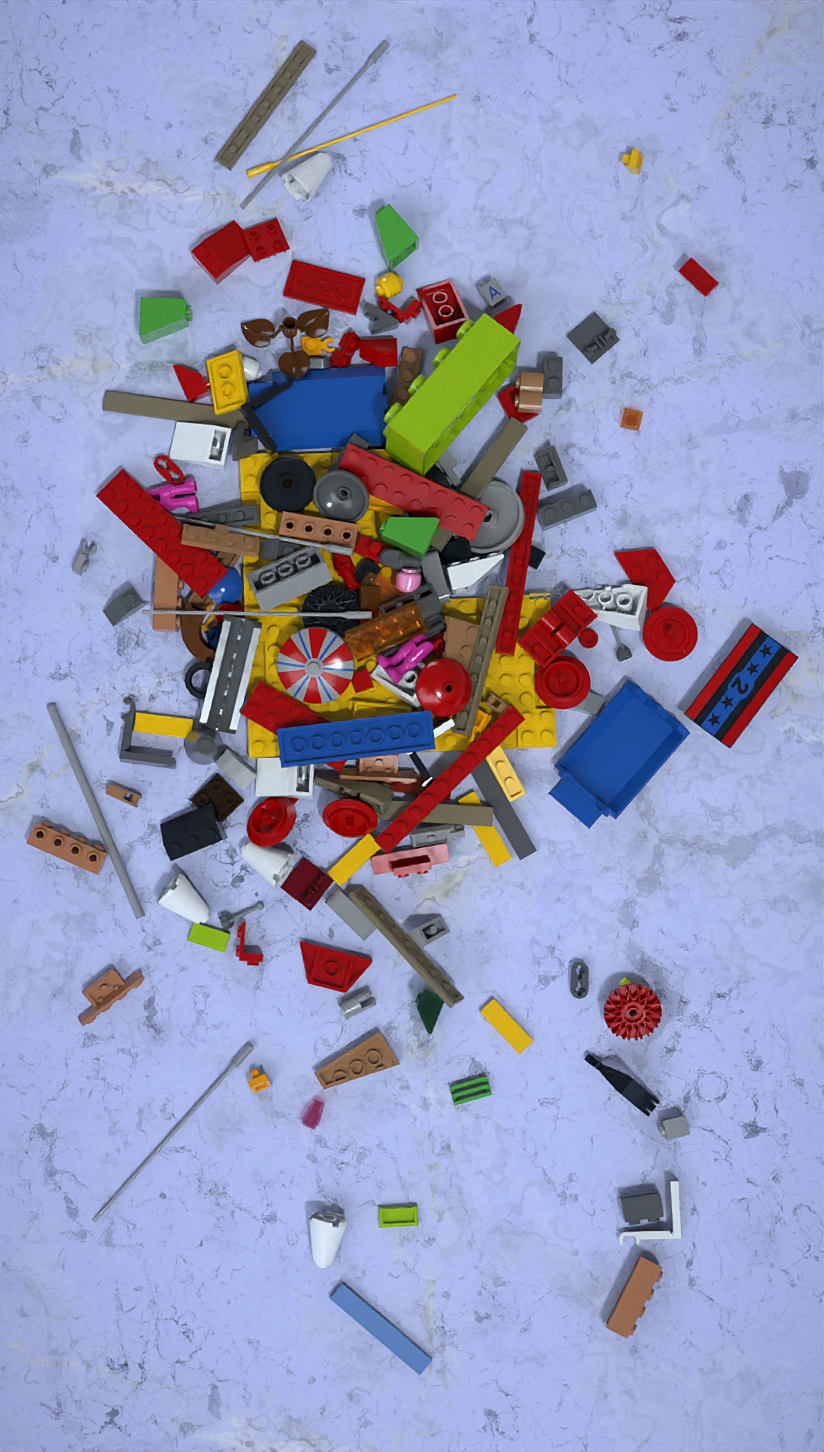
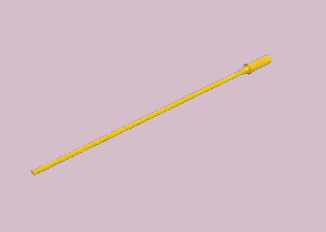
M452 95L290 156L286 162L457 98V95ZM282 160L274 163L267 162L264 165L246 171L248 178L271 171Z

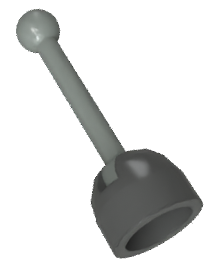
M610 624L619 646L616 651L618 662L631 658L633 656L631 650L626 646H622L615 626Z
M259 902L257 906L236 916L229 914L220 916L219 920L224 931L232 928L236 919L256 910H262L264 904Z

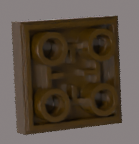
M218 773L190 799L197 808L213 802L221 823L244 802Z

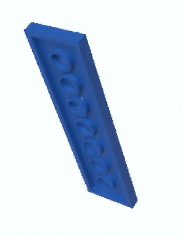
M431 710L277 729L281 768L436 750Z

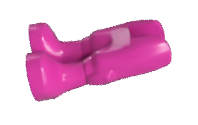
M195 477L187 479L185 483L180 485L167 484L163 487L146 491L152 498L159 497L158 503L165 510L172 511L179 507H186L192 513L199 512V502L196 495L174 498L178 494H197Z
M420 633L401 646L393 656L386 657L380 654L375 658L391 680L398 684L402 676L409 669L416 667L433 650L434 646L430 641H427L424 633Z

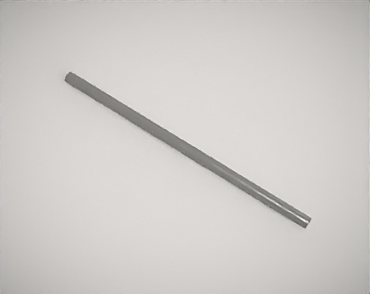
M56 704L47 707L48 713L136 919L145 916V913Z

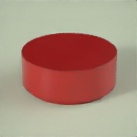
M592 629L582 631L579 636L580 645L586 649L595 647L598 642V635Z

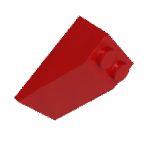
M235 220L203 240L191 251L192 258L216 285L251 256L242 233L244 230Z
M449 279L417 289L416 292L435 344L456 339L458 330L469 319V316L453 280Z

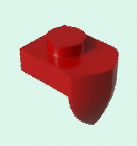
M237 600L233 605L223 603L218 611H244L240 601ZM216 615L217 621H223L224 615ZM231 615L245 619V615Z

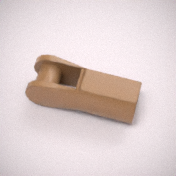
M491 692L488 699L483 701L485 705L500 715L511 707ZM496 700L500 702L498 708L492 706Z
M110 782L106 790L107 795L136 808L138 807L137 802L139 798H142V796ZM128 793L132 794L130 801L125 800Z

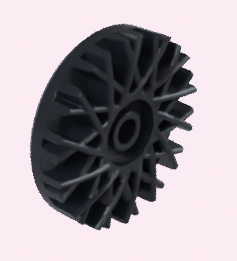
M281 457L265 467L260 477L259 488L264 502L273 511H277V513H283V511L299 513V511H304V508L313 502V491L317 482L313 470L307 463L295 457ZM286 483L292 484L291 488H285L284 486Z
M330 584L311 590L312 592L308 593V596L304 599L301 612L327 613L328 610H332L334 613H342L348 610L359 611L356 599L344 587ZM301 616L305 628H327L339 634L343 639L353 632L358 623V619L348 620L344 617Z

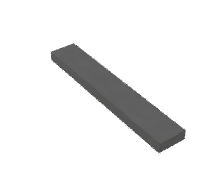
M484 760L471 772V775L489 807H493V814L519 860H522L537 850L489 765Z

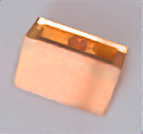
M367 572L360 585H379V603L382 605L403 594V592L372 572Z

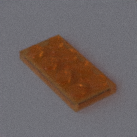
M412 601L344 633L357 662H360L407 641L420 633H425L428 629L416 601Z

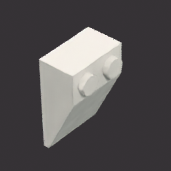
M419 662L416 667L409 669L402 676L398 684L391 680L380 664L370 675L373 679L419 711L423 709L417 699L415 685L417 677L425 664Z

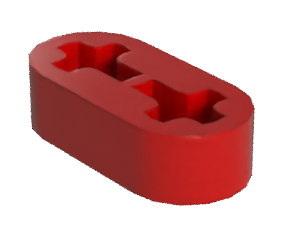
M161 455L156 457L154 467L169 484L176 486L184 483L185 477L183 472L167 456ZM166 460V466L169 469L166 471L163 467L158 468L160 466L159 461L164 462ZM171 472H173L175 475L180 474L179 482L176 480L172 481L173 478L170 474Z

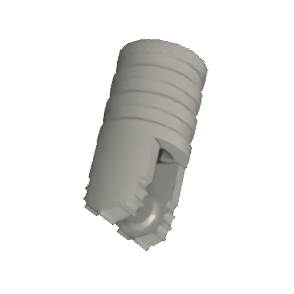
M370 989L339 1003L345 1019L353 1017L377 1004L373 999L362 1004L359 1003L371 996L372 992Z

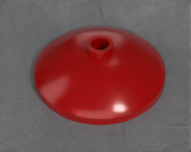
M437 659L425 665L420 671L415 685L416 696L423 709L426 711L431 710L432 715L439 717L453 716L459 713L469 702L472 693L471 678L467 670L460 663L451 659ZM447 685L450 686L449 692L445 690Z

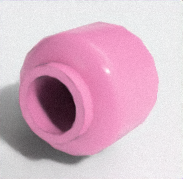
M402 568V571L396 574L395 588L397 591L402 592V596L420 588L421 575L417 572V569Z

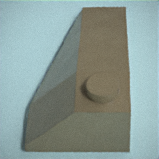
M315 777L314 779L316 786L346 799L361 801L372 807L375 812L384 816L394 797V790L385 783L380 785L374 782Z

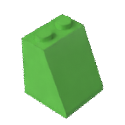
M388 204L386 207H380L375 212V228L387 269L391 271L419 248V237L394 208Z
M141 297L139 336L142 344L150 343L185 329L189 326V321H192L191 305H188L187 299Z
M389 517L388 522H383L379 535H381L382 542L423 560L439 527L440 519Z

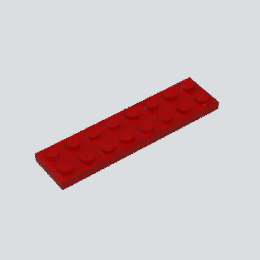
M350 442L337 469L350 472L360 478L366 485L369 495L415 516L440 519L439 527L467 538L472 542L489 508L484 503Z
M123 469L96 495L110 511L201 599L229 573L206 548L181 544L183 526Z

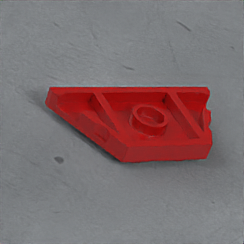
M649 549L614 553V557L631 584L648 588L646 608L649 613L652 614L658 610L676 581L657 550Z
M300 942L308 984L346 993L373 961Z

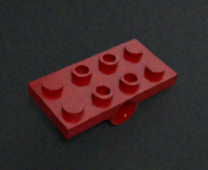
M570 589L516 643L544 670L598 616Z

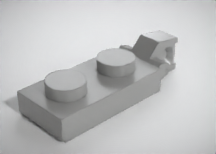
M446 824L411 831L413 848L441 843L451 844V841L455 840V838L465 837L463 825Z

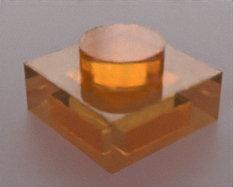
M625 408L620 427L638 432L643 412Z

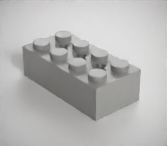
M307 546L246 575L262 612L271 610L284 602H289L293 598L306 594L310 590L323 586L333 580L318 547Z

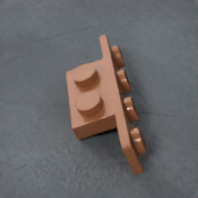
M399 754L362 758L360 759L359 769L343 768L339 778L344 780H363L364 782H373L375 780L384 783L396 781L411 784L417 782V772L398 771Z
M112 967L82 990L83 995L92 1004L91 1007L78 1016L82 1026L92 1023L97 1015L109 1010L114 1002L123 999L127 992L140 986L145 979L142 972L138 970L123 981Z

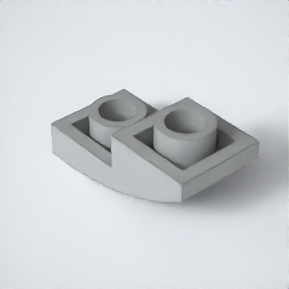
M228 748L215 762L227 776L243 789H246L257 776L254 770L245 765L242 759Z

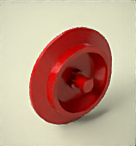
M664 607L654 611L647 618L642 632L643 642L646 649L655 658L666 662H675L684 659L693 651L698 640V629L694 619L686 611L677 607Z
M557 656L544 670L539 668L535 677V689L539 698L547 706L554 709L566 710L574 708L585 700L590 691L591 679L587 668L581 661L570 656Z
M270 797L258 804L248 819L247 834L249 839L260 847H270L284 840L291 832L296 821L294 804L285 797Z
M353 799L333 801L324 808L322 814L323 822L330 830L347 838L365 836L373 832L378 824V816L374 809L361 801Z

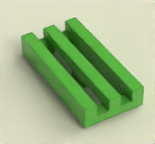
M487 1076L450 1086L454 1105L492 1095ZM482 1081L485 1083V1085L455 1093L454 1089ZM479 1090H487V1092L464 1098L461 1100H457L456 1098L458 1096H462Z

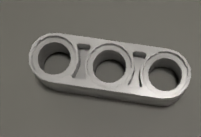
M438 551L426 552L424 559L421 560L425 584L432 583L441 605L450 603Z
M338 888L325 901L363 941L377 929L363 912Z

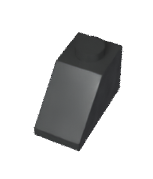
M132 587L113 600L103 612L114 627L145 607V605Z

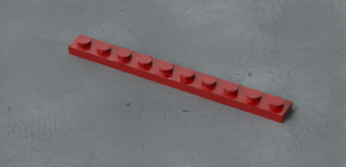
M523 471L519 497L525 509V523L521 534L511 547L505 585L509 588L498 630L495 654L515 655L542 474Z
M513 706L508 708L374 841L386 854H389L525 718Z

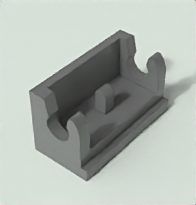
M555 446L542 450L534 456L547 491L568 483Z

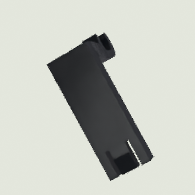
M287 373L289 383L280 387L274 381L272 389L241 406L240 410L270 456L277 453L276 449L278 447L254 411L292 387L293 377L289 373Z
M450 716L443 718L433 725L435 738L455 726ZM407 753L424 779L421 786L426 787L427 784H432L434 780L417 753Z
M590 1054L584 1059L600 1071L618 1093L646 1116H650V1113L645 1110L646 1108L651 1112L656 1108V1105L651 1101L659 1104L660 1101L629 1075L602 1064Z

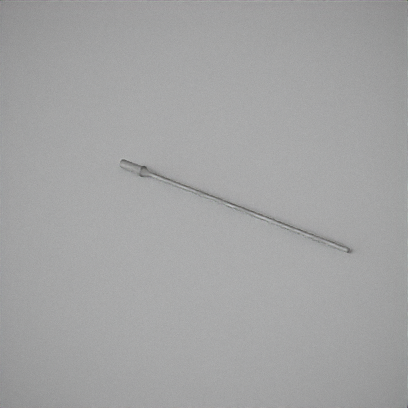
M386 40L369 56V60L362 70L241 206V209L244 210L367 68L376 63L390 46Z
M172 516L174 519H177L178 521L194 523L214 528L217 525H219L183 517ZM226 526L230 531L323 548L329 553L333 552L349 556L354 554V548L333 545L332 543L323 545Z
M142 610V614L344 617L348 620L372 619V611L349 610L342 613Z
M249 1043L232 1060L228 1070L92 1219L94 1222L99 1219L232 1070L239 1067L244 1059L253 1051L254 1048Z

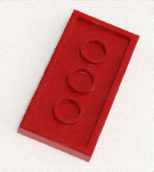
M292 260L283 297L356 316L365 279Z

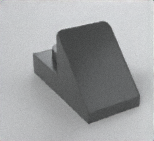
M366 302L363 307L364 316L370 321H377L371 330V335L394 330L399 327V320Z
M239 422L232 446V461H238L258 451V437L249 436L250 432L246 431L247 423Z
M262 539L259 559L277 561L299 551L300 545L280 542V539Z

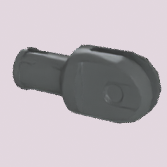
M384 549L379 555L380 563L389 568L400 570L402 567L419 570L421 565V558L407 556L401 550Z

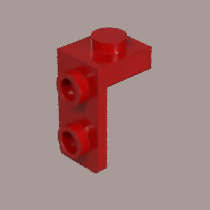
M381 295L377 298L378 306L385 312H391L394 315L393 317L399 320L401 324L404 322L408 325L413 318L416 319L422 312L421 302L417 299H414L403 313Z
M242 922L241 926H238L237 929L240 945L236 946V957H239V961H247V965L259 966V962H263L264 955L245 953L246 922Z

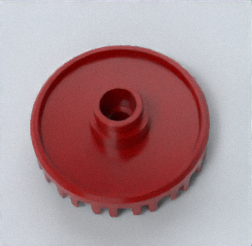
M627 983L615 988L608 995L604 1003L603 1013L605 1022L613 1034H616L617 1037L618 1035L622 1036L623 1040L627 1038L630 1041V1038H635V1041H637L638 1037L643 1039V1036L646 1034L649 1037V1033H653L655 1027L658 1028V1023L661 1022L662 1008L658 996L651 988L639 983Z

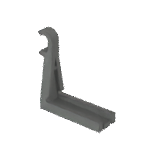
M124 700L125 705L131 706V713L129 716H121V719L125 721L119 756L120 762L175 769V758L130 752L136 706L133 701Z

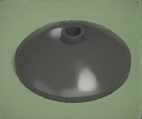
M334 470L325 473L319 478L313 491L314 503L318 511L326 519L354 523L360 520L369 508L370 496L366 485L356 475L347 471Z

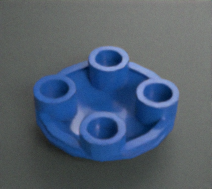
M227 567L225 568L229 573L208 593L211 600L220 605L236 602L241 597L244 588L243 579L240 574L234 569Z

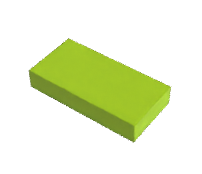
M194 923L188 941L225 953L231 934Z
M417 1206L378 1208L380 1228L419 1226Z

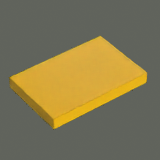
M237 349L206 360L215 415L219 416L240 409L242 405L249 402L241 350Z

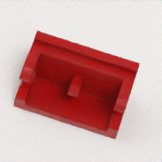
M692 257L678 271L705 297H708L719 286V283Z

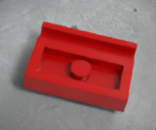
M515 385L496 394L509 420L513 417L524 424L538 416L537 413L517 412V406H514L515 395H518V388H515Z

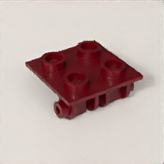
M303 857L280 888L311 911L334 880Z

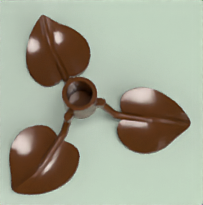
M326 309L311 310L301 314L297 320L293 317H287L283 320L282 325H279V329L276 332L274 325L266 319L242 322L241 329L245 339L252 346L258 348L267 347L270 344V338L275 339L282 331L285 337L290 338L291 352H285L280 356L278 360L279 369L285 375L287 373L291 374L293 379H301L309 370L310 359L305 351H294L293 337L297 335V330L301 333L305 331L306 335L310 338L322 337L326 334L329 327L330 311Z

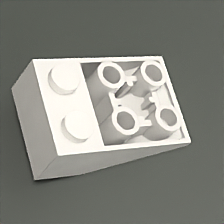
M177 422L169 459L225 470L233 435L232 429L215 425Z
M492 553L487 555L488 558L480 560V557L469 559V563L461 564V562H455L450 564L446 574L452 596L474 589L503 563L504 555Z
M280 757L257 758L255 797L313 799L315 764L281 768Z

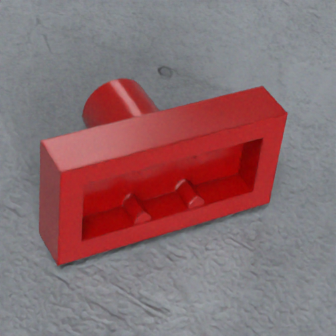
M361 534L354 553L381 564L379 561L380 552L384 549L395 548Z

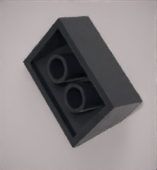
M213 802L160 824L163 845L170 862L228 838Z

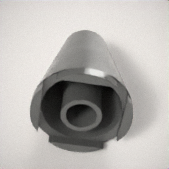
M197 727L187 735L185 740L186 754L197 764L206 765L213 763L220 757L223 750L222 738L216 730Z

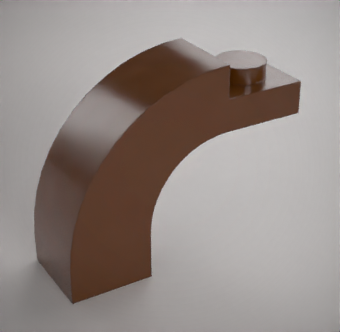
M188 604L185 608V611H206L192 604ZM183 614L181 634L185 646L201 662L205 663L209 657L213 661L216 649L212 648L202 635V623L205 615Z

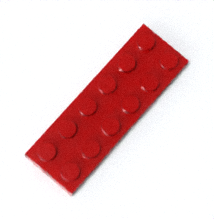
M259 681L240 713L277 736V729L331 723L262 681ZM347 760L325 764L341 772Z

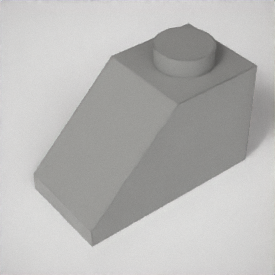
M589 692L582 703L567 710L598 716L603 710L605 698Z
M440 915L410 931L407 935L419 948H422L449 933L450 930Z

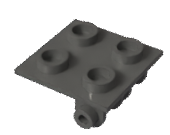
M595 312L567 336L591 364L595 363L620 341L616 336L617 332L613 328L610 329Z

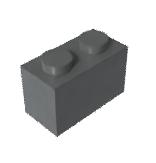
M544 356L542 362V373H544L542 399H561L563 357Z
M659 1192L620 1198L623 1220L625 1223L629 1222V1225L641 1224L640 1220L648 1219V1222L660 1221L659 1217H664L661 1194Z

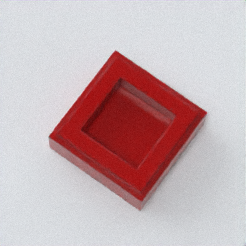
M368 669L354 673L351 681L356 694L374 688Z

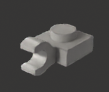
M86 541L83 543L82 551L79 553L72 569L75 574L80 576L89 567L88 557L97 552L96 545L93 546L91 551L86 550L88 546Z

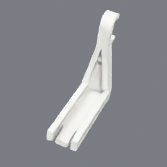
M671 1180L673 1232H670V1229L626 1231L621 1233L619 1237L621 1246L624 1243L623 1237L635 1236V1243L639 1245L641 1239L682 1238L679 1180Z

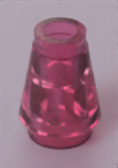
M314 1099L302 1116L301 1124L315 1130L320 1124L325 1104Z

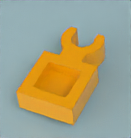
M302 337V350L308 356H321V351L329 354L334 353V348L327 347L328 343H334V339L327 338L321 341V337Z
M480 709L477 712L472 735L469 740L470 743H474L478 739V731L484 732L492 717ZM461 735L464 739L468 738V736Z

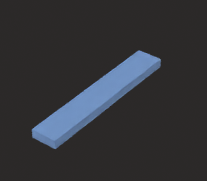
M342 1283L330 1297L335 1304L418 1375H421L432 1361L427 1354L345 1284Z

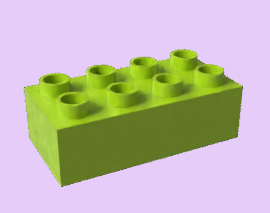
M486 313L476 323L470 318L463 323L456 334L460 341L454 349L450 350L447 346L443 347L432 362L436 369L430 377L427 378L420 374L408 390L412 397L405 406L396 402L384 417V421L387 423L383 431V435L387 437L385 452L405 468L422 476H425L515 370L521 340Z

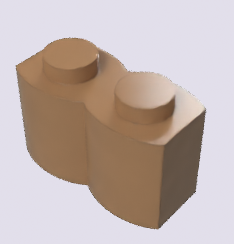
M521 372L519 377H516L515 388H518V395H515L514 406H517V412L540 414L542 409L544 373Z

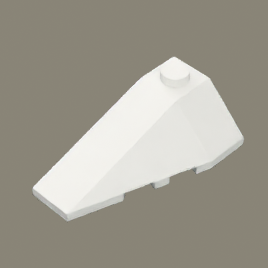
M626 584L619 588L605 587L604 590L593 591L588 589L574 591L598 616L595 620L624 629L641 631L646 615L647 587Z

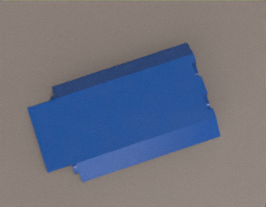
M364 366L308 370L301 379H293L291 388L254 411L269 435H271V438L278 447L277 451L345 447L354 433L370 445H386L387 437L383 435V431L387 426L384 417L388 412L385 367ZM281 371L271 372L272 379H269L268 382L249 383L250 400L272 389L274 381L280 387L289 383L287 375ZM251 428L252 436H257Z
M628 680L554 765L559 771L557 775L561 779L548 794L589 829L602 814L605 817L610 815L616 820L687 738L690 732L680 721L670 716L662 705L649 698L641 687Z

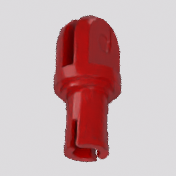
M335 553L332 560L337 575L343 577L348 591L357 589L359 584L353 573L355 566L351 557Z

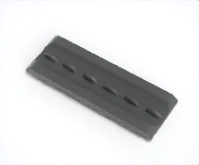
M224 614L198 727L236 734L262 628L261 622Z

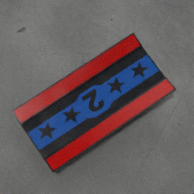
M752 623L684 715L730 749L799 657Z

